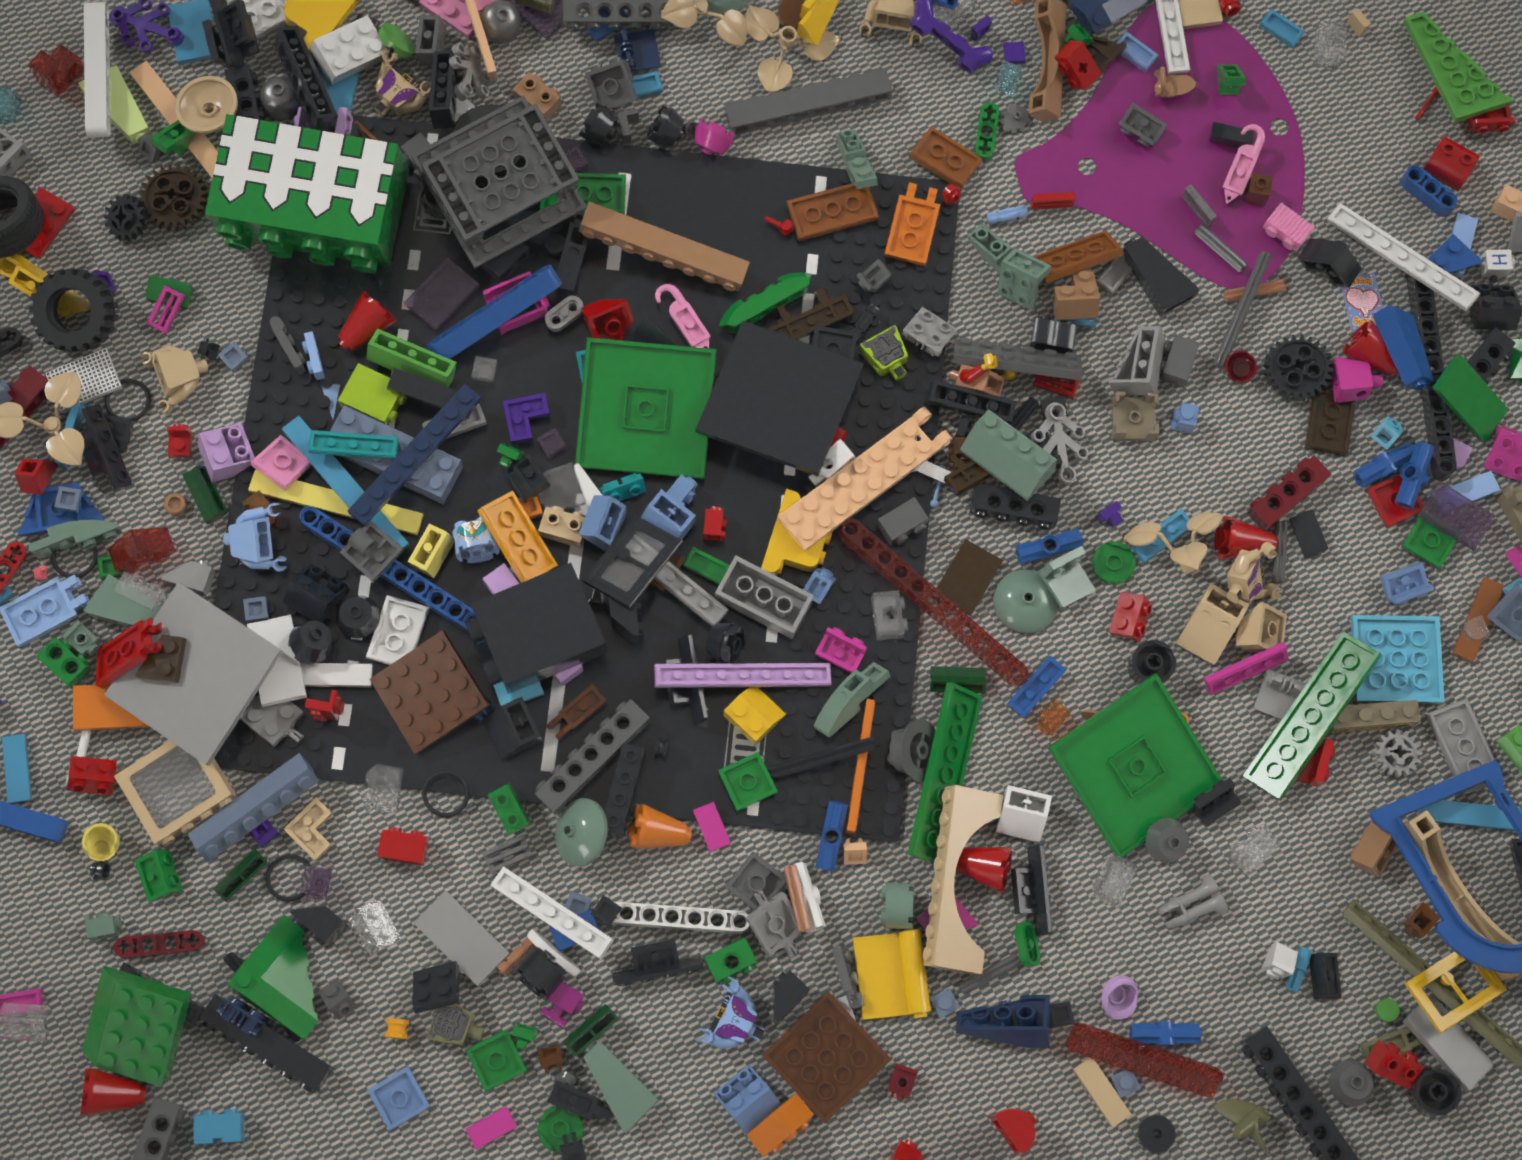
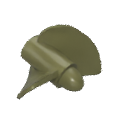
M1238 1099L1219 1101L1214 1106V1110L1236 1124L1237 1127L1233 1132L1234 1138L1243 1139L1251 1137L1263 1153L1270 1157L1259 1129L1271 1119L1268 1110L1261 1105Z

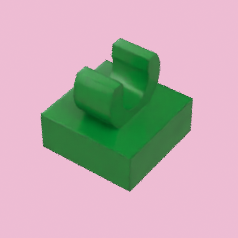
M1072 24L1067 29L1070 34L1065 38L1066 42L1075 39V41L1084 42L1085 45H1089L1094 40L1082 25Z
M500 443L497 452L503 454L499 464L504 467H510L513 459L520 460L524 454L523 451L506 443Z
M517 1022L512 1032L513 1036L518 1037L516 1048L525 1050L528 1040L534 1041L537 1038L539 1028Z

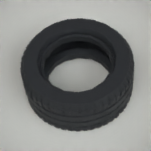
M0 176V211L16 207L11 216L0 223V258L13 256L29 247L40 234L44 223L43 208L30 187L24 181L10 176Z

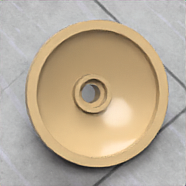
M203 76L192 80L182 88L175 102V112L178 120L186 129L195 133H211L223 128L226 114L235 115L238 108V97L235 89L228 81L217 76Z

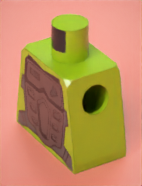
M895 325L860 344L859 353L880 376L891 372L895 380H899L907 374L902 365L907 362L908 354Z

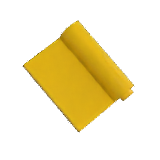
M906 930L893 934L852 938L859 982L858 988L859 992L864 995L865 1006L861 1007L862 1020L914 1015V1019L927 1017V1013L931 1012L926 967L924 966L921 930Z

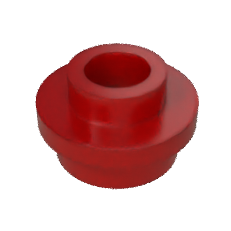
M954 184L948 185L942 192L944 202L946 204L956 203L961 198L962 189Z

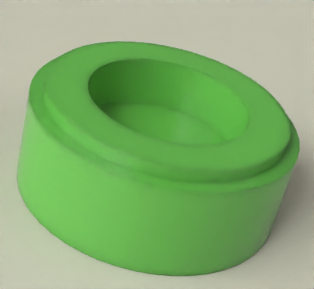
M1387 998L1380 1000L1376 1004L1375 1013L1381 1021L1390 1022L1399 1016L1400 1008L1396 1001Z

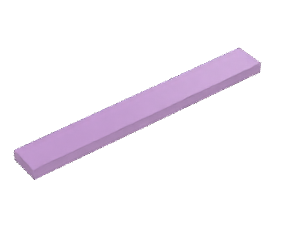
M830 663L654 665L655 688L821 687L832 685Z

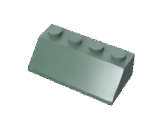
M990 410L975 423L960 448L963 454L1027 501L1055 472L1057 463L1055 457Z

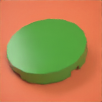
M384 23L379 30L381 40L387 47L390 48L392 46L398 56L410 58L415 53L416 46L403 30L391 23Z

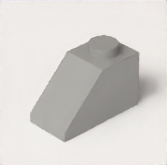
M199 560L198 563L190 561L163 574L161 580L165 585L175 587L180 582L195 593L207 597L216 572L208 562Z

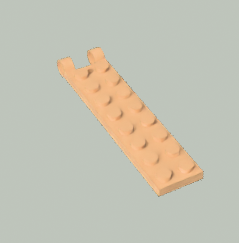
M924 406L895 430L781 513L777 520L804 551H807L937 452L945 448L953 438L946 430L938 434L933 441L927 437L919 427L926 423L932 414ZM915 437H919L921 440L916 441Z

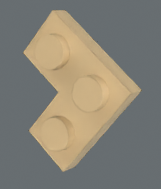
M317 797L284 828L315 862L332 846L317 829L333 815Z

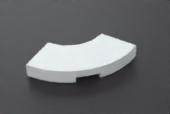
M533 929L527 934L536 947L541 948L555 960L554 962L560 964L566 972L576 977L581 971L572 959L558 951L546 937Z

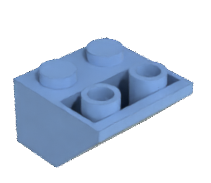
M662 489L641 516L642 519L681 540L696 523V515ZM640 530L638 531L661 550L665 546L664 543Z
M594 495L578 535L606 552L619 535L627 515L626 505L612 496Z
M747 1065L713 1093L745 1134L749 1133L782 1105L769 1086L750 1065Z

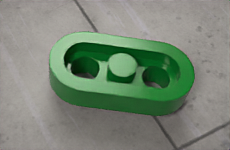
M1029 921L1018 923L1015 927L1014 936L1017 941L1019 959L1027 968L1037 966L1040 963L1041 955L1036 930Z

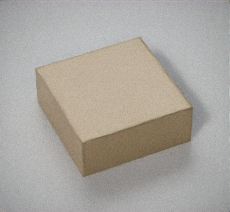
M1359 8L1353 11L1347 20V23L1359 37L1365 34L1371 25Z

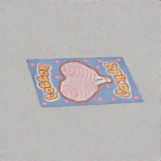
M1375 273L1357 275L1350 288L1341 287L1352 332H1355L1366 321L1369 323V320H1372L1375 323L1372 314L1383 309Z

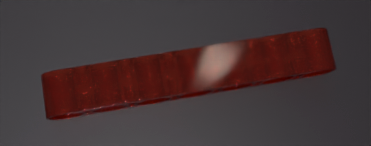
M1080 1022L1073 1024L1065 1042L1067 1049L1073 1053L1206 1097H1213L1216 1094L1224 1078L1222 1071L1214 1066Z

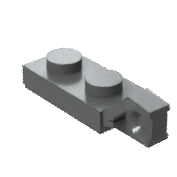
M841 945L833 947V955L850 1009L865 1006L864 995L857 991L856 985L859 982L856 972H852L851 969L852 956L849 949L846 950Z

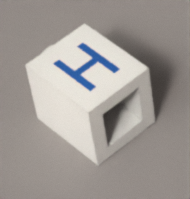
M1486 250L1480 257L1483 260L1480 264L1482 277H1490L1492 275L1507 277L1515 267V259L1512 257L1511 250Z

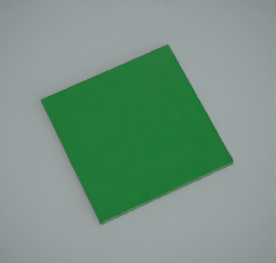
M587 338L575 465L578 463L582 468L674 477H680L682 474L685 478L705 479L709 437L696 433L695 429L713 390L717 349Z
M1155 673L1047 747L1116 859L1119 860L1146 841L1147 830L1154 822L1164 818L1177 820L1193 808L1194 798L1202 792H1209L1216 782L1222 780L1161 679Z

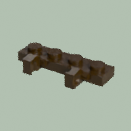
M822 287L814 292V295L818 296L819 302L813 309L797 316L795 314L790 316L789 312L785 310V304L777 307L776 312L779 317L776 320L777 325L768 328V330L799 340L813 334L816 325L822 327L831 326L853 316L854 311L845 294L834 299L833 296L828 297Z
M957 453L949 457L948 465L951 467V473L944 477V482L958 496L993 475L974 461L964 463L957 458Z

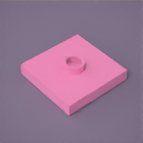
M282 435L276 438L251 461V466L284 491L312 466L296 446Z

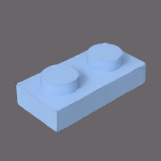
M313 332L304 333L306 341H303L302 345L305 354H309L310 361H307L309 373H314L316 380L324 379L325 376Z

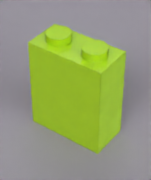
M358 363L338 402L342 408L345 405L389 426L397 417L399 405H403L407 397L387 390L389 377Z

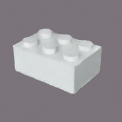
M368 15L313 40L309 48L330 85L383 61L382 53L388 50Z

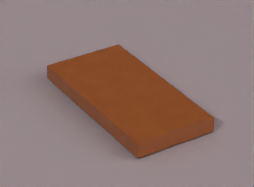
M852 183L786 201L798 241L879 220V214L870 187L857 189Z
M1102 231L1033 257L1051 265V272L1043 279L1046 283L1123 256L1124 251L1107 231Z

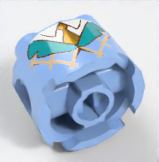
M481 517L477 518L476 521H459L454 524L455 529L452 532V536L455 540L456 558L459 561L463 562V559H467V563H479L492 559L493 553L499 554L500 548Z

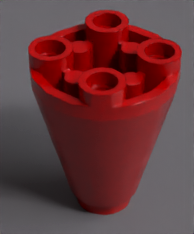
M85 1069L80 1115L91 1116L144 1105L146 1086H140V1083L97 1069Z

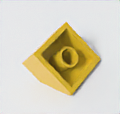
M749 687L724 710L723 714L755 746L786 715L758 687Z

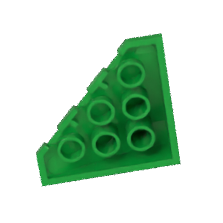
M284 914L229 981L228 988L305 1041L318 1023L317 1012H314L312 1001L314 999L312 981H309L307 968H309L307 950L303 947V929Z

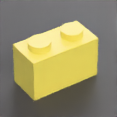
M429 524L408 563L417 571L434 578L455 540L448 532Z

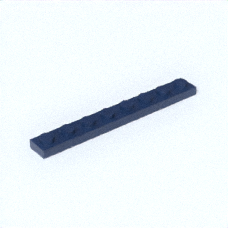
M464 384L347 510L348 513L363 526H366L482 400L481 396Z

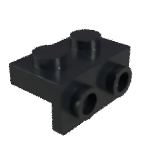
M1231 778L1225 781L1219 780L1212 786V790L1207 793L1202 792L1194 798L1192 811L1205 827L1210 826L1241 804L1240 799L1234 793L1235 783Z

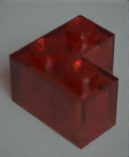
M59 44L51 55L41 50L28 64L38 84L57 97L67 91L70 83L75 77L81 75L84 68L80 57L62 44Z
M162 527L130 530L109 547L108 551L116 573L125 572L126 574H132L137 572L142 564L149 561H155L156 563L165 562L175 552V548L168 528Z

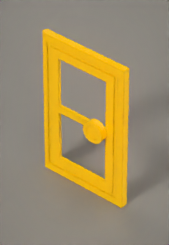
M1456 952L1451 953L1405 983V986L1440 1034L1507 991L1494 971L1474 965L1489 987L1467 1000L1454 982V976L1447 972L1465 961ZM1438 977H1440L1443 985H1451L1463 1001L1462 1005L1443 1017L1422 989Z

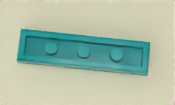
M311 430L308 452L312 454L395 460L398 455L399 437Z

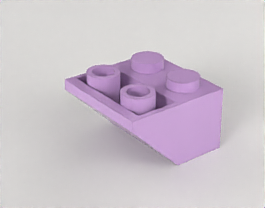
M242 423L199 433L198 448L211 482L234 477L250 466L251 461L255 458Z

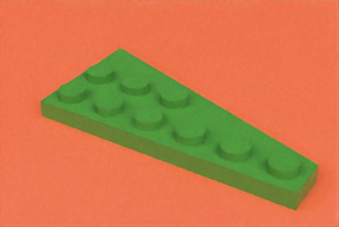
M1425 12L1405 17L1403 23L1454 122L1512 105L1514 100L1509 95L1506 96L1500 91L1501 87L1496 82L1492 83L1485 76L1486 72L1464 51L1461 52L1455 46V42L1451 38L1448 39L1440 31L1441 28Z

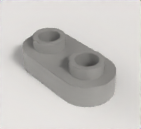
M569 296L549 310L545 315V323L548 329L556 332L561 331L582 315L581 308L583 307L582 300L577 296ZM572 306L577 308L575 311L569 310ZM554 319L560 320L558 324H554L552 321Z

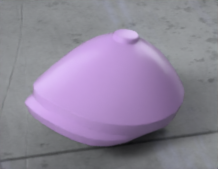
M1118 975L1109 979L1102 991V1005L1108 1017L1119 1020L1125 1019L1134 1013L1138 998V987L1134 980L1124 975Z

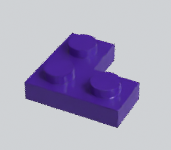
M545 393L503 401L511 444L533 440L529 420L550 416Z

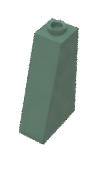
M108 574L83 611L92 618L129 628L140 620L154 619L162 606Z
M593 1041L584 1050L586 1055L583 1058L622 1131L627 1134L659 1100L601 1041L597 1044Z

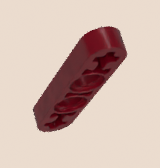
M197 930L127 936L116 940L114 952L117 956L126 959L196 952L205 945V937ZM181 935H184V940H191L192 935L200 939L199 942H196L195 947L190 943H183L185 948L181 949ZM175 937L177 939L176 947L171 950L165 947L166 939ZM147 939H152L154 948L149 952H145L142 949V943ZM135 940H138V953H136V949L134 948L127 949L126 954H124V951L120 950V947L124 945V942L132 946L136 945Z

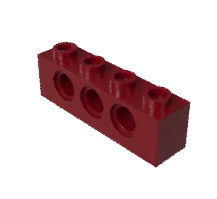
M1315 455L1309 460L1306 457L1296 465L1298 467L1293 473L1288 471L1281 477L1283 482L1278 486L1274 483L1265 491L1267 495L1264 498L1257 497L1249 505L1251 509L1247 515L1260 529L1267 531L1330 477L1332 473ZM1299 476H1305L1308 480V483L1302 482L1299 479ZM1283 489H1289L1292 492V496L1286 495ZM1268 502H1273L1277 509H1271L1268 506Z

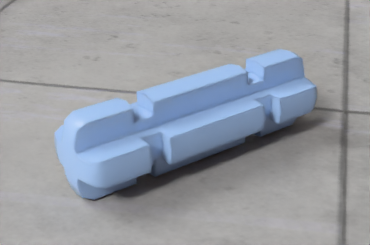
M1020 205L1016 209L1011 207L999 210L998 213L995 211L987 214V221L989 225H994L998 221L1002 223L1015 220L1016 217L1024 218L1027 217L1028 210L1026 205Z

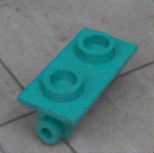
M633 473L621 478L623 483L621 485L615 480L602 484L603 487L599 488L603 496H612L618 501L647 492L644 479L640 473Z

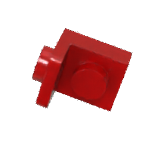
M180 423L167 426L169 434L167 455L169 458H191L193 433L190 428Z

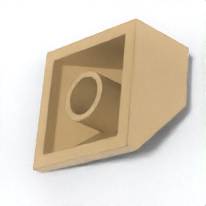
M1260 602L1239 623L1236 634V646L1248 652L1259 653L1284 642L1287 614L1264 602Z

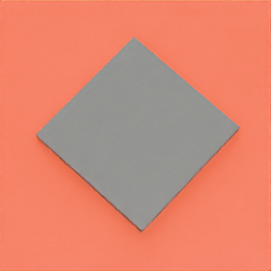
M178 582L153 619V625L162 623V632L150 636H152V643H156L162 635L178 636L187 639L179 683L135 677L143 664L142 662L113 681L104 695L190 755L209 766L276 664L283 650Z

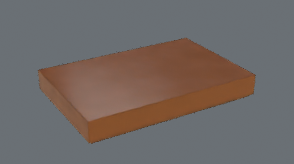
M932 126L909 154L910 159L948 183L959 186L961 189L983 161V158Z

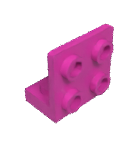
M1498 424L1494 431L1497 437L1486 459L1484 468L1521 482L1522 432Z

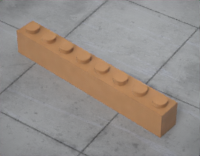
M592 202L588 203L578 231L587 238L593 239L595 237L600 239L606 245L619 246L627 253H637L643 255V258L646 260L659 261L667 268H677L683 270V273L686 275H696L703 278L705 282L723 285V288L729 291H739L750 263L749 261Z

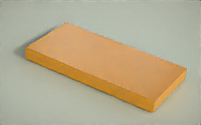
M513 491L477 510L521 583L558 566Z

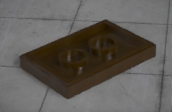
M1322 389L1320 396L1315 393L1314 399H1311L1304 448L1346 457L1349 451L1356 401L1335 402L1333 390Z
M965 539L933 595L971 616L1003 560Z

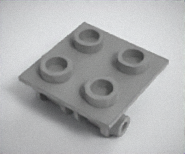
M922 307L903 329L902 335L905 336L906 340L912 343L916 342L915 346L922 343L921 349L923 350L926 347L925 351L931 354L932 357H939L944 346L958 329Z
M1268 669L1266 670L1253 709L1282 720L1307 683Z

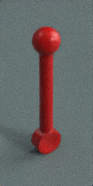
M1437 87L1433 88V93L1415 116L1416 120H1419L1434 97L1439 94Z

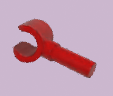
M768 216L764 219V221L778 227L783 235H788L794 230L792 227L793 223L789 219H786L783 223Z

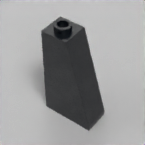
M1143 237L1137 240L1132 238L1124 244V260L1129 267L1131 266L1132 273L1159 316L1197 296L1200 291L1199 288Z

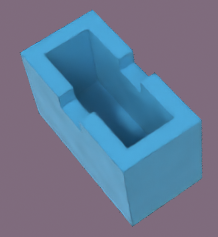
M224 1109V1114H215L214 1110L200 1111L198 1116H193L194 1145L217 1144V1139H222V1143L245 1142V1114L238 1113V1109Z

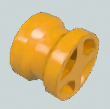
M386 1018L388 1029L384 1037L407 1039L406 1027L409 1026V1020Z

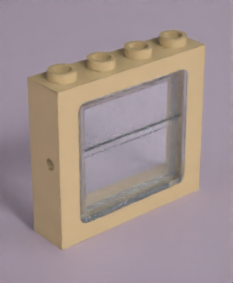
M170 740L114 776L155 845L167 846L173 843L177 835L190 832L195 828L194 824L199 821H206L214 815V811L219 808L223 809L237 797L215 758L207 766Z

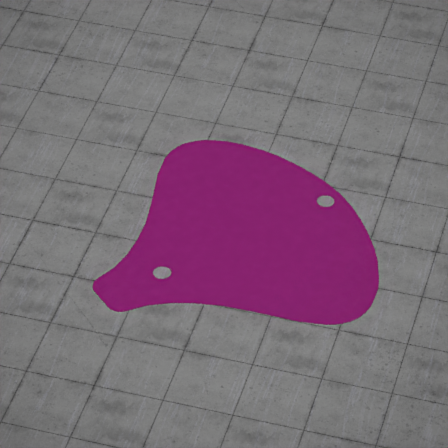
M1156 3L1149 5L1139 14L1127 32L1159 55L1157 60L1144 72L1120 54L1108 67L1092 97L1078 115L1060 133L1046 143L1026 151L1016 158L1014 166L1021 193L1028 202H1031L1034 194L1075 192L1074 207L1103 215L1130 228L1196 274L1229 289L1245 287L1259 254L1265 251L1271 254L1272 257L1261 283H1264L1280 268L1290 250L1283 246L1281 240L1277 237H1270L1265 232L1266 229L1263 228L1265 222L1280 203H1283L1300 216L1303 209L1305 161L1299 125L1292 106L1278 80L1259 53L1244 36L1224 19L1221 25L1183 30L1190 71L1189 73L1175 75L1192 77L1197 82L1195 88L1187 94L1176 97L1162 98L1154 96L1156 94L1155 84L1158 81L1154 71L1165 67L1166 76L1169 75ZM1238 64L1246 77L1245 86H1240V93L1238 95L1219 94L1217 65ZM1132 102L1168 124L1155 146L1150 144L1147 147L1138 141L1139 136L1134 133L1129 136L1120 130L1122 126L1118 123L1122 120ZM1275 119L1284 120L1288 124L1287 133L1275 135L1270 129L1271 122ZM1213 122L1239 128L1255 124L1263 129L1265 142L1252 173L1273 177L1270 197L1265 206L1244 202L1246 187L1242 196H1238L1226 204L1222 186L1239 148L1210 142L1209 138ZM1255 131L1253 134V146L1257 139V133ZM1089 158L1095 162L1096 170L1093 174L1084 175L1079 171L1078 163L1081 159ZM1190 184L1216 214L1213 224L1208 229L1247 262V266L1243 271L1238 272L1195 235V230L1203 223L1181 197L1183 191H1185L1184 189Z

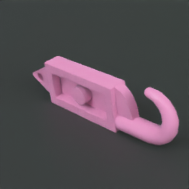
M1247 125L1241 131V134L1244 135L1247 131L1254 130L1257 133V139L1254 146L1243 145L1236 153L1222 186L1226 204L1236 197L1242 196L1265 142V133L1258 125Z
M671 284L660 286L655 293V299L657 303H661V293L664 291L671 292L675 301L669 308L670 316L690 347L709 349L711 336L679 289Z

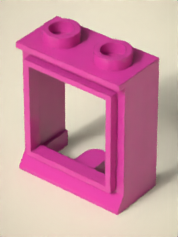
M526 272L484 290L483 295L486 303L488 304L532 275L531 272ZM545 296L535 303L537 309L499 326L498 329L501 335L545 316L548 312L547 308L550 307L547 297Z

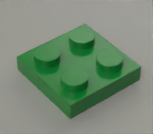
M1423 510L1401 548L1439 570L1461 532Z
M759 752L718 770L737 812L778 793Z
M508 1029L466 1049L485 1092L527 1072Z

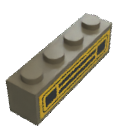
M1418 700L1347 705L1328 733L1413 727L1421 722Z

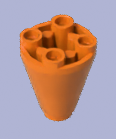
M635 804L633 809L634 822L629 824L627 836L630 837L629 847L644 849L689 844L692 833L691 827H687L685 823L646 804Z

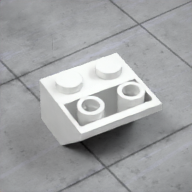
M1008 785L1004 792L1001 817L998 819L996 833L1040 843L1052 796Z

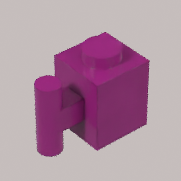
M562 982L548 999L549 1002L556 1006L552 1011L544 1006L540 1015L563 1029L568 1021L561 1017L562 1013L565 1011L573 1016L574 1012L578 1014L585 1004L583 1001L585 996L565 982Z

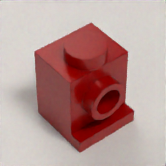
M711 507L706 509L703 540L725 542L726 532L724 531H726L727 518L723 517V508Z

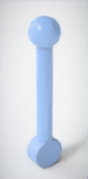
M937 480L934 498L930 502L933 508L939 505L937 501L941 481Z

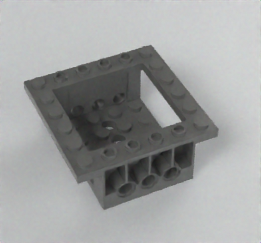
M524 95L411 154L412 160L474 269L587 208L577 190L579 178L538 105L530 106ZM522 157L525 159L526 165L518 168L513 163L514 159ZM503 167L507 171V175L504 178H498L494 174L496 168ZM477 178H485L488 181V185L485 188L477 187L475 184ZM552 195H555L558 200L492 237L483 240L486 230Z

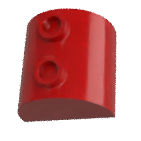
M1443 135L1423 169L1441 183L1459 192L1478 162L1480 155Z
M1005 1109L989 1117L1016 1156L1023 1155L1030 1149L1035 1139L1034 1124L1037 1120L1029 1110L1023 1112L1018 1109Z

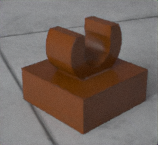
M560 1044L538 1049L540 1067H544L546 1074L550 1073L549 1066L557 1065L558 1071L562 1070L563 1056Z

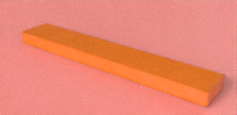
M867 699L865 702L860 740L871 735L875 700ZM868 752L857 755L846 834L853 835L856 832Z

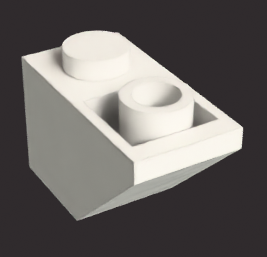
M1276 942L1272 944L1261 969L1267 971L1266 975L1277 980L1290 976L1294 972L1298 952Z

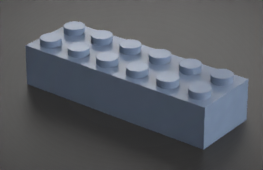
M345 405L330 432L399 437L398 455L414 439ZM436 449L403 486L444 505L463 469L462 461L444 451ZM340 456L379 475L394 461L391 459Z

